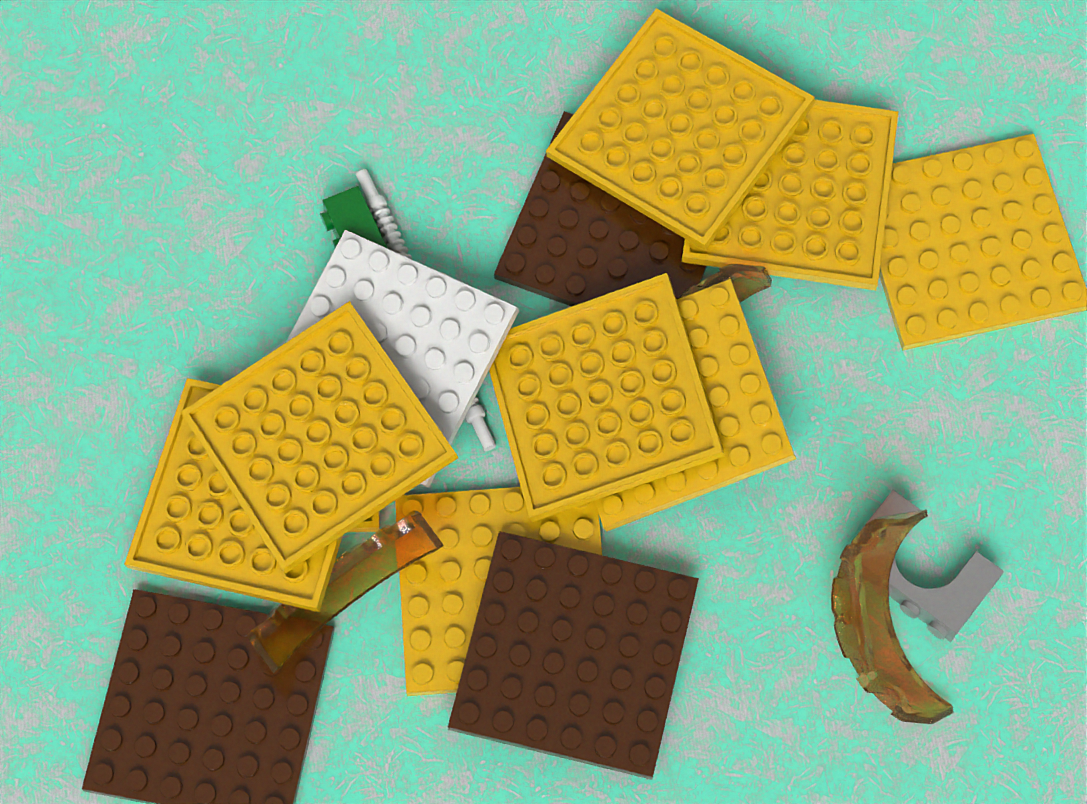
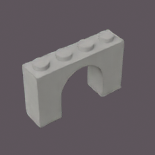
M892 490L846 548L841 560L845 563L844 566L850 573L857 577L863 576L870 581L872 588L878 594L885 598L890 596L898 602L900 609L906 615L914 619L918 617L926 623L928 630L939 639L946 638L951 642L1004 571L976 551L954 580L943 587L934 589L921 588L907 581L896 566L894 550L895 545L916 520L920 509Z

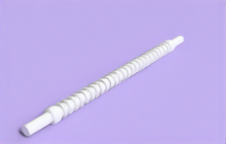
M367 169L358 171L356 177L367 198V206L373 214L374 220L377 221L376 225L378 228H381L379 231L381 236H384L383 240L387 244V248L412 260V256L407 254L408 248L403 246L405 241L399 239L401 232L396 231L398 226L393 223L394 217L389 216L390 209L386 208L387 202L384 196L379 195ZM475 397L465 416V420L467 423L472 424L484 451H490L496 447V444L484 420L485 411L481 405H477L479 399Z

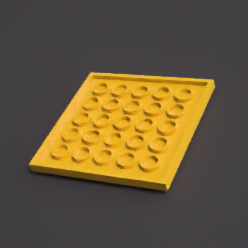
M656 8L546 149V155L568 170L703 250H706L813 107L815 97Z
M815 100L813 107L708 248L703 250L685 239L681 262L876 291L899 111Z
M1034 134L892 163L879 276L902 351L1087 310V288Z
M667 273L510 328L489 369L526 509L532 522L725 456L675 293Z
M731 279L677 300L725 456L595 500L602 526L606 532L796 459Z
M350 301L180 412L285 574L458 459L454 449Z
M187 378L124 565L133 570L320 612L343 535L285 574L180 413L221 385Z
M521 487L402 495L395 500L407 696L457 693L499 531L602 555L599 513L595 501L532 522L528 516Z

